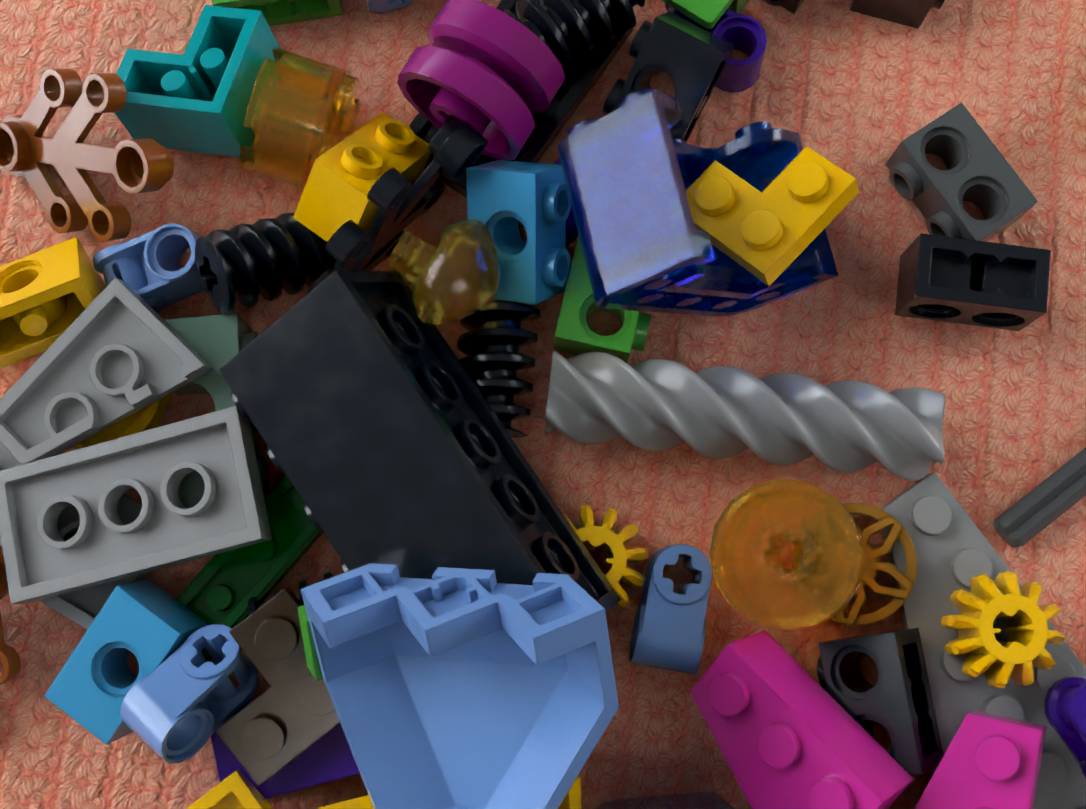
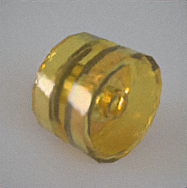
M784 478L754 484L731 500L714 525L709 553L715 583L731 607L758 625L782 630H794L824 624L847 609L863 584L867 560L861 529L837 498L812 483ZM789 544L800 546L804 552L803 556L796 558L800 566L795 569H788L783 566L780 560L781 550Z

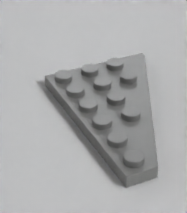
M932 472L890 501L881 510L893 516L905 528L915 548L917 557L916 580L909 597L900 608L904 628H919L943 754L947 751L967 713L975 710L1047 726L1034 809H1086V778L1082 773L1079 763L1055 729L1049 724L1044 709L1047 691L1056 681L1065 677H1081L1086 679V668L1067 643L1063 640L1061 644L1045 645V649L1052 655L1056 665L1051 669H1039L1033 666L1034 682L1027 686L1017 685L1010 678L1005 688L988 686L985 673L978 677H967L962 673V666L968 653L949 655L945 650V645L949 641L959 638L958 629H947L940 622L944 615L961 614L950 599L953 591L962 589L971 592L970 584L971 577L986 574L994 581L998 573L1011 571L935 472ZM889 527L881 530L884 542L891 531ZM898 538L890 553V563L905 575L906 556ZM891 576L892 586L900 589L902 585ZM1005 617L995 618L993 622V628L1001 629V632L994 634L998 642L1008 641L1010 631L1002 629V627L1009 625ZM1047 620L1048 630H1056L1051 622Z

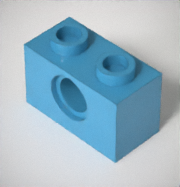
M497 160L466 168L468 296L536 305L564 292L571 269L570 254L565 249L566 219L569 216L572 202L571 191L566 184V165ZM518 221H520L526 229L527 243L522 239L519 233ZM492 241V251L495 247V259L496 257L498 258L496 260L495 280L489 286L485 270L488 267V257L490 258L491 255L489 247L491 250Z
M148 578L117 585L44 696L107 745L134 732L122 721L120 715L121 704L127 692L135 683L152 673L182 646L192 633L207 626L208 623ZM128 650L138 660V677L128 668L126 660Z

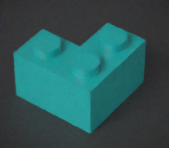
M204 5L184 55L127 49L117 71V75L123 80L126 87V103L121 111L114 113L133 139H153L169 149L248 158L286 59L262 11Z

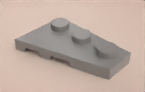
M115 277L0 399V442L22 465L59 455L210 372L214 368L126 282Z

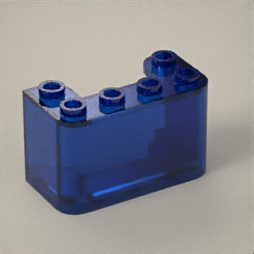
M644 89L624 97L620 102L621 107L600 119L586 120L572 126L568 130V137L562 140L557 147L595 303L599 308L715 317L730 316L762 307L839 276L826 229L808 245L770 286L766 285L711 244L708 232L695 230L686 190L715 160L760 192H763L803 150L799 133L783 128H772L770 122H756L737 130L734 134V140L718 148H702L686 144L683 139H672L669 130L682 119L678 100L672 96L662 94L658 89Z

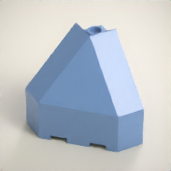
M369 563L300 589L323 680L373 808L558 809L619 709L605 608L569 575L537 573L532 581L533 585L497 583L495 570L438 567L433 573L432 579L400 577L397 565Z

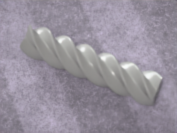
M553 350L545 415V434L557 429L572 440L588 444L608 442L622 436L632 445L648 451L667 450L686 442L691 448L702 455L721 459L735 456L750 448L764 461L781 466L797 464L815 455L827 467L840 473L861 471L879 461L893 475L904 480L915 481L926 477L934 461L943 462L942 423L946 397L943 393L923 388H905L887 392L879 386L862 381H839L823 386L814 379L799 374L781 373L758 379L747 371L727 366L710 367L693 372L683 364L665 359L646 360L630 366L619 357L604 352L582 353L566 360Z

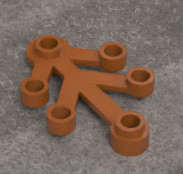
M47 69L41 75L40 88L24 114L8 115L0 121V171L8 172L14 177H25L45 208L50 226L57 233L82 231L86 228L87 224L92 235L101 242L124 239L130 233L131 217L127 208L120 202L107 203L86 170L113 174L118 185L124 191L131 194L158 191L173 176L174 161L170 151L153 139L123 140L116 147L83 142L102 113L119 112L126 103L127 93L125 84L115 73H91L86 76L82 85L80 76L73 69ZM73 107L53 138L42 136L57 108ZM44 163L52 164L72 195H62Z

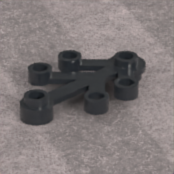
M451 119L431 139L428 150L435 155L434 159L414 184L409 182L395 168L386 171L374 183L367 194V199L378 208L368 234L353 220L344 223L331 236L325 246V251L336 260L334 267L325 271L313 283L307 294L335 270L371 271L382 261L389 258L407 236L403 229L421 214L427 212L445 191L446 186L438 180L439 176L444 172L453 181L460 178L466 173V168L472 167L484 152L488 140L468 122L460 125L455 119Z

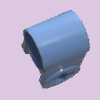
M174 223L162 225L128 242L106 247L97 252L92 259L94 269L98 273L103 274L107 286L115 277L126 282L156 313L165 306L205 291L199 278L195 260L196 242L202 236L183 225ZM190 248V259L179 270L180 257L185 250Z
M676 544L658 550L650 558L646 568L641 604L638 606L632 631L629 652L630 663L693 675L697 673L704 647L705 615L712 581V567L707 556L698 548L688 544ZM679 556L684 558V568L693 571V580L691 583H681L678 593L673 592V581L663 577V569L665 565L676 564Z
M212 624L192 633L183 645L152 673L135 683L127 692L121 704L120 715L122 721L163 760L170 764L181 763L199 752L209 737L240 708L249 703L257 693L260 684L259 672L250 659L242 656L243 650L229 633L232 628L228 626ZM205 648L213 663L206 662L201 654L202 649ZM228 675L236 677L239 682L237 689L233 686Z

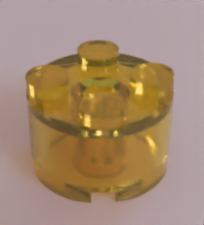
M275 47L272 50L275 61L265 59L250 97L244 126L252 129L255 138L253 148L240 146V166L243 170L304 188L315 159L339 143L340 132L349 135L352 133L360 106V99L355 98L358 78L351 76L349 70Z

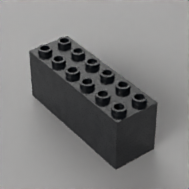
M335 270L219 369L231 388V397L234 404L245 416L252 420L268 445L267 451L271 461L280 471L287 474L302 497L308 518L317 528L324 531L339 554L344 573L369 563L397 565L400 577L432 579V575L438 567L495 570L497 583L533 585L532 581L537 573L567 574L604 607L605 612L621 600L399 272Z

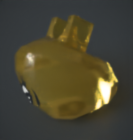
M469 219L445 227L440 235L441 241L438 248L404 231L395 246L387 269L399 272L404 279L413 283L411 286L412 300L417 317L423 323L442 325L459 321L483 309L496 296L501 276L497 251L490 231L480 219Z

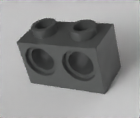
M962 102L903 140L885 164L890 170V179L897 192L903 198L912 200L927 219L926 225L930 235L986 242L1015 223L1038 202ZM925 153H932L941 157L947 166V170H939L931 166L925 157ZM962 201L976 204L981 209L984 220H977L969 216L963 207Z

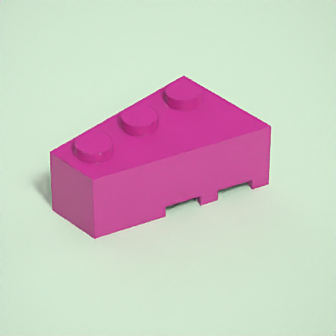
M765 630L727 644L690 691L752 809H888L914 781V778Z
M978 710L967 713L914 809H1034L1047 726Z

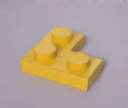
M806 146L763 192H760L715 160L675 201L672 208L679 220L766 285L770 286L859 193V188L855 177Z

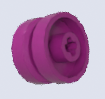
M447 0L429 28L428 39L431 45L417 47L399 73L397 84L411 105L438 129L451 119H455L460 125L468 122L488 140V144L482 153L483 155L500 160H515L536 126L532 114L544 113L565 80L562 65L543 41L526 26L503 11L479 0Z

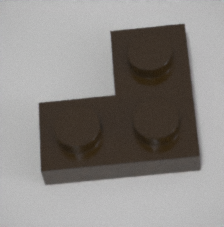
M289 586L229 631L271 686L216 730L217 734L257 786H260L340 722L324 680L316 681L307 667L297 607L303 604Z

